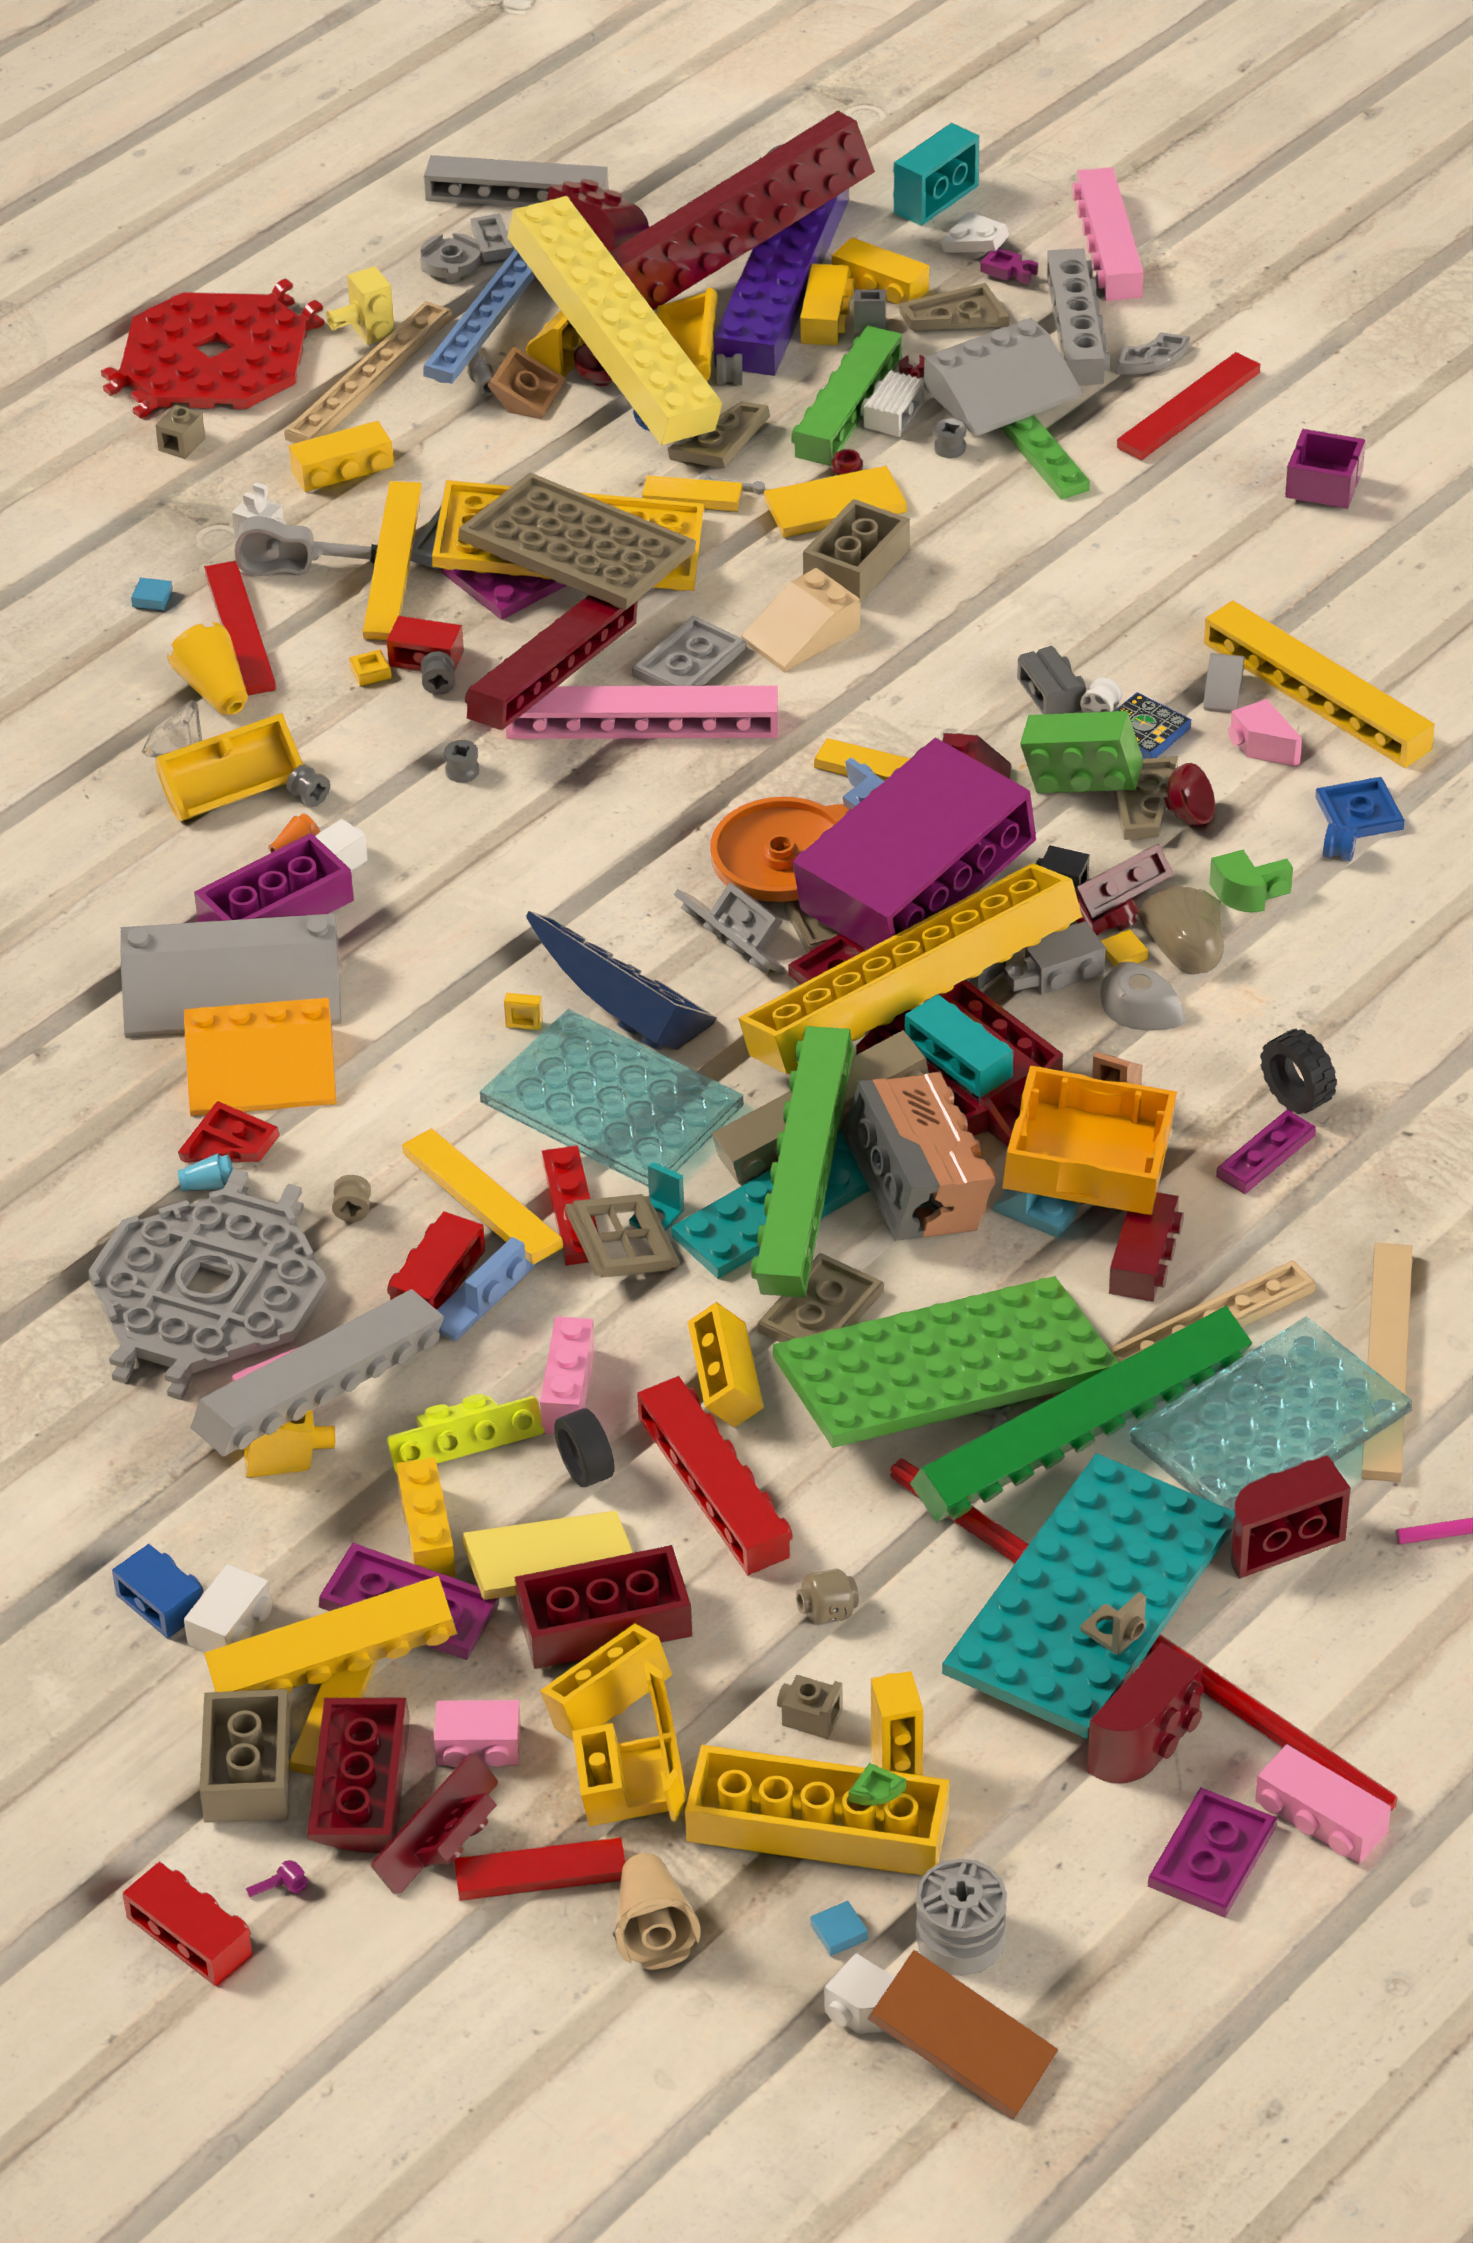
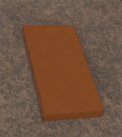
M915 1950L912 1951L867 2018L1012 2120L1019 2113L1059 2050Z

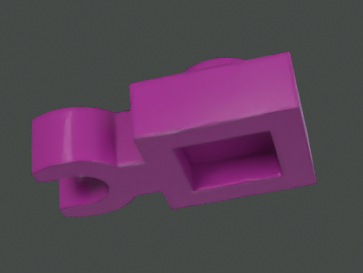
M998 248L996 251H990L980 262V272L1006 281L1012 276L1016 277L1021 283L1030 284L1031 274L1038 275V263L1032 260L1022 261L1021 254Z

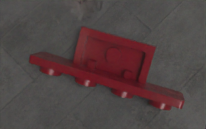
M476 1753L468 1754L371 1862L372 1869L393 1894H401L424 1867L440 1863L444 1865L452 1863L462 1854L464 1850L462 1847L463 1843L469 1837L478 1834L488 1824L487 1816L497 1806L489 1794L498 1785V1780Z

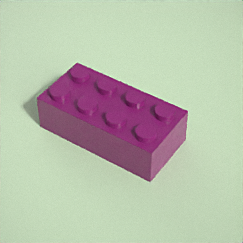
M312 833L194 891L198 922L329 914L354 901L351 869Z

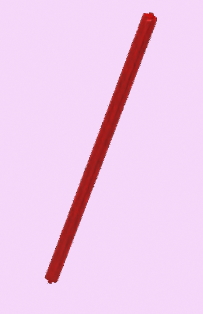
M899 1459L891 1466L890 1477L918 1496L910 1483L920 1469L905 1459ZM974 1506L963 1516L953 1520L1014 1563L1017 1562L1029 1545ZM1159 1635L1147 1652L1150 1655L1162 1642L1203 1665V1693L1282 1747L1286 1744L1388 1804L1391 1806V1811L1396 1807L1398 1799L1396 1794L1163 1635Z

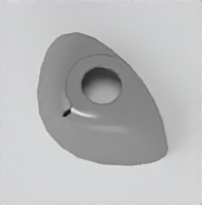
M1120 962L1103 979L1100 990L1101 1003L1105 1013L1115 1022L1140 1030H1164L1176 1028L1185 1023V1015L1177 994L1172 986L1156 972L1134 962ZM1135 975H1144L1152 983L1147 989L1137 990L1132 988L1128 982Z

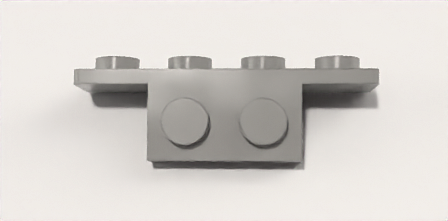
M729 882L712 909L708 908L694 896L679 889L676 890L674 896L683 902L680 907L683 911L696 919L700 916L705 919L706 922L703 926L719 937L722 934L728 937L729 940L726 944L742 955L747 952L751 955L752 958L749 962L764 973H767L769 969L780 974L783 973L785 967L764 951L783 921L731 882Z

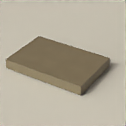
M819 1253L812 1261L805 1298L781 1296L757 1323L758 1332L781 1343L794 1338L855 1325L884 1292V1282Z

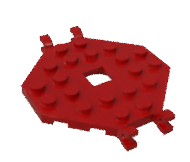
M286 278L277 282L270 294L182 292L174 295L170 299L148 308L146 311L133 317L120 369L116 370L114 367H108L101 370V376L110 381L103 385V391L113 396L127 385L132 387L135 391L131 392V398L140 403L138 406L133 407V413L140 419L147 416L157 407L171 408V402L189 403V408L215 409L216 404H233V409H248L296 384L298 365L301 363L303 342L306 339L307 331L325 325L324 319L316 315L323 310V304L315 299L304 307L301 315H297L288 308V306L295 304L293 297L286 293L293 289V283ZM215 342L226 343L231 347L212 358H209L198 349L202 345Z

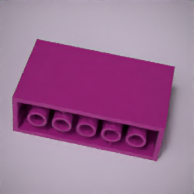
M935 737L927 745L920 748L904 765L897 768L881 785L873 789L858 805L847 811L842 819L829 830L824 831L819 839L806 850L800 852L796 859L792 861L801 910L865 949L872 948L980 891L1037 839L1030 790Z

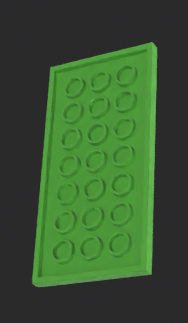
M1056 1276L1041 1278L1016 1286H1008L979 1295H971L946 1303H938L909 1312H901L896 1315L864 1321L859 1324L773 1344V1358L832 1448L1067 1390L1119 1363Z

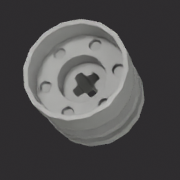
M959 1858L948 1860L929 1869L918 1884L916 1896V1942L920 1954L949 1974L965 1976L982 1972L995 1964L1004 1951L1007 1892L1002 1878L991 1867L976 1860Z

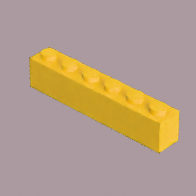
M436 1576L205 1652L204 1655L215 1692L287 1689L289 1694L295 1687L307 1683L312 1685L321 1684L331 1679L334 1674L346 1670L351 1672L360 1671L369 1667L371 1662L385 1657L389 1659L400 1658L408 1654L410 1649L425 1644L428 1646L442 1644L450 1636L457 1634L440 1578Z

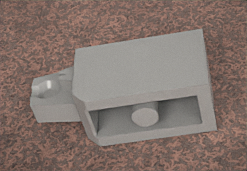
M1085 921L1070 926L1063 931L1053 932L1042 938L1041 942L1035 946L1025 947V958L1004 967V978L1013 991L1035 987L1040 995L1105 974L1106 947Z

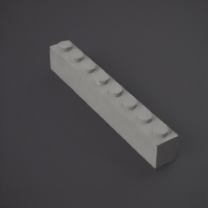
M411 1289L201 1398L190 1428L223 1457L237 1449H245L257 1438L265 1434H273L280 1426L287 1422L299 1420L308 1411L319 1405H327L334 1397L345 1391L351 1392L360 1383L372 1377H379L385 1370L396 1364H404L411 1356L420 1351L430 1350L440 1338L439 1330L444 1316Z

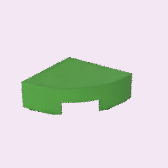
M869 1763L850 1789L849 1801L860 1805L887 1803L904 1792L906 1789V1779Z

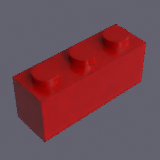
M443 1211L436 1222L431 1223L427 1227L424 1238L417 1248L411 1249L406 1263L401 1270L391 1276L387 1287L390 1300L412 1289L437 1310L458 1290L486 1251L484 1225Z
M160 1861L122 1892L127 1919L215 1987L252 1955L249 1936L251 1932L245 1921L237 1915H229L220 1908L213 1896L207 1892L200 1893L190 1885V1882L183 1873L178 1870H170Z

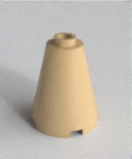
M651 1853L637 1854L628 1859L622 1869L615 1928L617 1950L625 1961L631 1963V1960L643 1963L645 1969L651 1970L668 1968L684 1961L690 1955L689 1949L695 1941L698 1944L701 1938L699 1918L663 1861Z

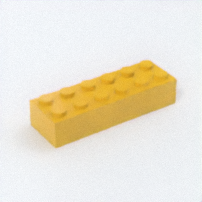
M701 1745L685 1808L686 1842L924 1876L929 1869L939 1863L949 1815L950 1779L889 1771L906 1779V1789L904 1792L887 1803L860 1805L849 1801V1791L865 1767Z

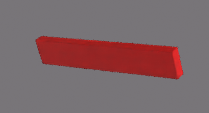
M1238 352L1233 353L1117 439V448L1139 460H1143L1258 375L1261 364Z
M236 561L204 566L205 576L219 621L230 634L247 695L275 691L276 683Z

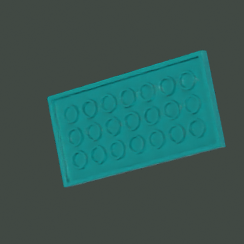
M1096 1453L943 1661L942 1674L1088 1739L1090 1720L1134 1673L1232 1532L1234 1511ZM1138 1592L1146 1596L1145 1629L1140 1637L1133 1641L1119 1655H1116L1080 1631V1626L1102 1605L1108 1604L1119 1611ZM1102 1620L1097 1624L1096 1627L1101 1633L1113 1634V1620Z

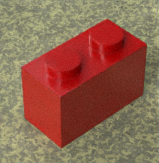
M398 616L386 640L388 664L391 667L421 671V661L427 654L444 652L453 659L455 672L464 652L462 625Z

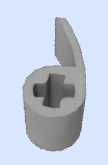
M1210 654L1204 710L1231 713V711L1238 708L1240 686H1242L1244 672V656Z

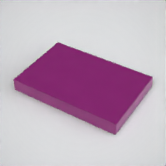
M1200 1787L1150 1873L1147 1887L1226 1918L1276 1829L1278 1817Z

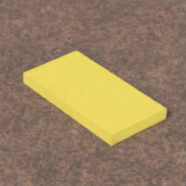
M617 1511L464 1532L462 1539L483 1600L515 1596L514 1577L633 1553Z

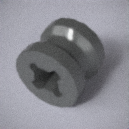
M717 354V386L724 385L726 382L742 385V354H735L733 357Z
M943 419L939 421L934 428V434L937 438L934 443L936 454L944 458H957L963 455L966 450L964 439L966 436L965 424L957 419Z
M444 652L427 654L421 661L422 686L429 693L436 695L449 692L455 684L453 659Z
M456 740L444 748V758L447 762L445 772L450 780L465 783L472 781L479 775L478 748L476 744L468 740Z
M304 764L294 769L288 778L286 786L289 794L296 798H301L302 802L309 807H316L326 799L330 790V781L326 776L316 774L312 767Z

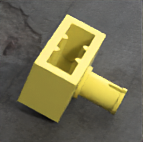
M376 266L348 274L350 305L326 312L329 327L331 330H337V328L352 324V327L367 345L384 340L395 330L391 284Z

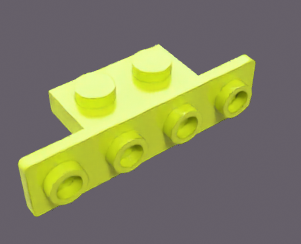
M475 1394L465 1397L462 1400L463 1403L450 1407L445 1404L431 1406L425 1410L424 1414L415 1416L418 1428L387 1437L393 1469L397 1474L396 1463L435 1457L438 1464L541 1435L545 1430L542 1427L538 1399L535 1396H530L498 1405L490 1396L485 1397L484 1394Z

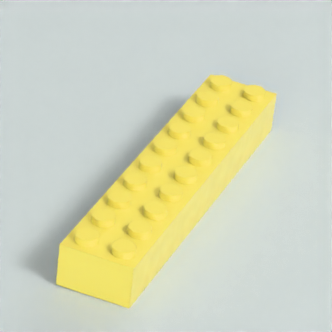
M565 196L513 209L507 238L660 445L715 431L722 401L569 198Z

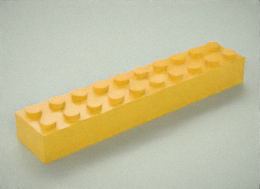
M1031 863L740 1016L738 1020L749 1055L786 1075L791 1074V1071H797L796 1045L798 1041H803L806 1026L850 1029L852 1041L859 1040L867 1031L877 1026L891 1023L897 1015L907 1010L915 1009L924 1001L937 994L951 991L957 983L967 978L979 976L987 967L1009 960L1012 954L1025 947L1039 944L1041 939L1047 935L1067 929L1070 923L1082 917L1072 879Z

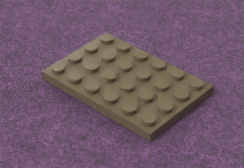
M531 472L462 525L458 533V540L468 543L474 548L487 551L499 556L503 560L525 567L531 572L542 574L560 584L568 585L582 591L586 595L594 596L625 610L692 555L696 547V540Z

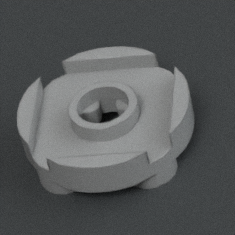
M453 233V238L443 239V234L436 235L425 241L421 246L420 260L422 271L435 277L444 278L447 283L460 282L463 276L471 274L482 264L478 242L465 234Z

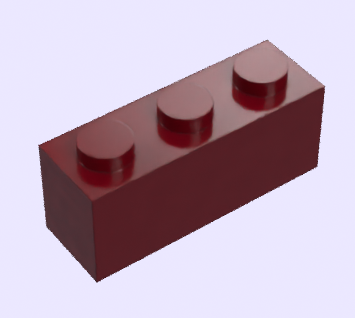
M1157 1192L1152 1215L1127 1211L1110 1265L1109 1294L1154 1302L1158 1287H1165L1168 1274V1265H1165L1166 1260H1173L1176 1247V1239L1173 1238V1235H1180L1184 1220V1212L1178 1211L1179 1196Z

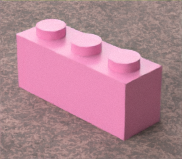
M555 1316L540 1400L542 1427L545 1430L543 1434H554V1424L557 1418L586 1408L595 1354L593 1319Z
M1287 1744L1257 1775L1255 1802L1259 1803L1267 1812L1279 1815L1294 1824L1302 1833L1312 1835L1330 1846L1337 1854L1347 1856L1358 1864L1367 1857L1388 1833L1391 1806Z

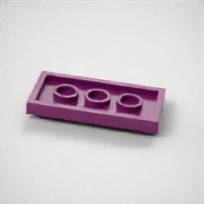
M352 1543L320 1594L318 1608L333 1611L439 1576L457 1634L450 1636L442 1644L428 1647L468 1660L497 1610L500 1598L483 1600L478 1586Z

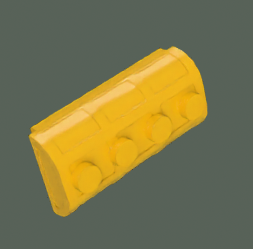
M711 287L707 288L705 293L660 305L657 310L658 318L706 381L709 380L711 373V357L718 304L717 291Z
M283 713L157 756L155 759L156 771L172 813L179 821L287 784L288 778L294 769L303 765Z

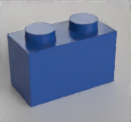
M147 1544L112 1569L116 1596L167 1639L185 1627L184 1618L204 1593L201 1583L192 1574L186 1575L177 1567L174 1560L167 1553L161 1554L150 1544Z

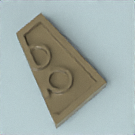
M986 283L900 303V315L910 330L1009 326V315Z
M740 401L719 415L715 431L690 437V440L682 446L675 443L667 448L669 458L677 461L707 465L713 468H725L770 417L769 407L767 405Z
M1178 756L1143 759L1136 790L1114 791L1124 840L1159 837L1167 808L1164 800L1166 786L1173 770L1178 767Z

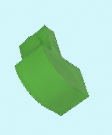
M1239 850L1211 858L1209 884L1220 901L1228 907L1242 912L1265 911L1266 900L1291 893L1293 866L1286 858L1255 867L1245 851Z

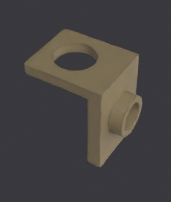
M1138 1592L1119 1611L1108 1604L1102 1605L1080 1626V1631L1116 1655H1119L1133 1641L1137 1640L1145 1629L1146 1596ZM1102 1620H1113V1634L1101 1633L1096 1627L1097 1624Z

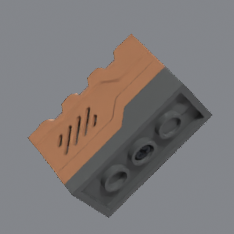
M940 1072L894 1079L882 1078L858 1081L842 1134L895 1241L977 1231L982 1215L986 1211V1203L990 1191L995 1185L994 1171L984 1159H981V1146L978 1140L974 1139L972 1133L967 1132L966 1116L960 1112L958 1106H954L953 1091L946 1085Z

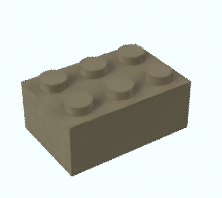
M852 499L803 551V575L818 568L857 596L861 603L910 550V519Z
M287 1689L204 1693L199 1791L204 1823L288 1819L291 1715Z

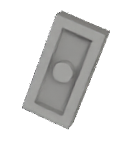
M494 214L470 218L471 229L475 240L479 244L484 262H498L507 259L514 250L513 245L507 238L508 233L501 215Z

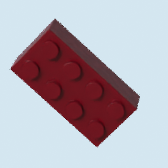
M673 1545L514 1577L517 1610L534 1669L585 1659L635 1623L658 1636L661 1643L693 1636L691 1603Z

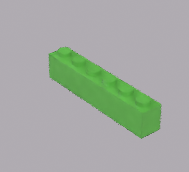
M867 325L860 337L857 336L849 353L843 355L841 364L836 372L833 371L825 388L819 390L816 401L812 407L806 409L803 420L799 425H795L792 431L791 442L795 444L796 458L828 466L831 465L835 454L843 448L863 418L861 416V406L864 399L871 398L877 381H883L891 370L894 372L899 365V361L902 359L901 333Z

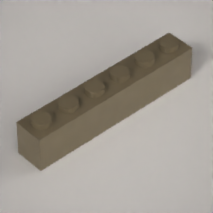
M904 1030L853 1057L839 1130L845 1126L858 1081L903 1078L929 1073L926 1058ZM790 1091L712 1133L718 1157L738 1184L760 1175L763 1171L772 1167L773 1162H778L780 1154L777 1152V1138L779 1132H784L786 1123L783 1120V1109L785 1101H791L792 1093Z

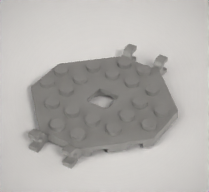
M234 1168L224 1188L210 1192L209 1199L192 1204L185 1200L159 1208V1214L139 1220L136 1215L121 1221L88 1270L90 1283L120 1345L109 1358L110 1364L116 1366L112 1373V1380L126 1384L133 1373L136 1358H141L170 1367L165 1374V1381L172 1382L167 1390V1395L182 1400L188 1390L190 1376L193 1373L293 1342L297 1339L328 1289L327 1278L322 1268H319L305 1234L301 1233L296 1223V1217L304 1209V1203L298 1202L302 1194V1187L288 1184L278 1203L269 1202L249 1196L250 1188L244 1186L248 1179V1172ZM200 1267L230 1275L224 1287L217 1292L203 1294L187 1289V1286Z

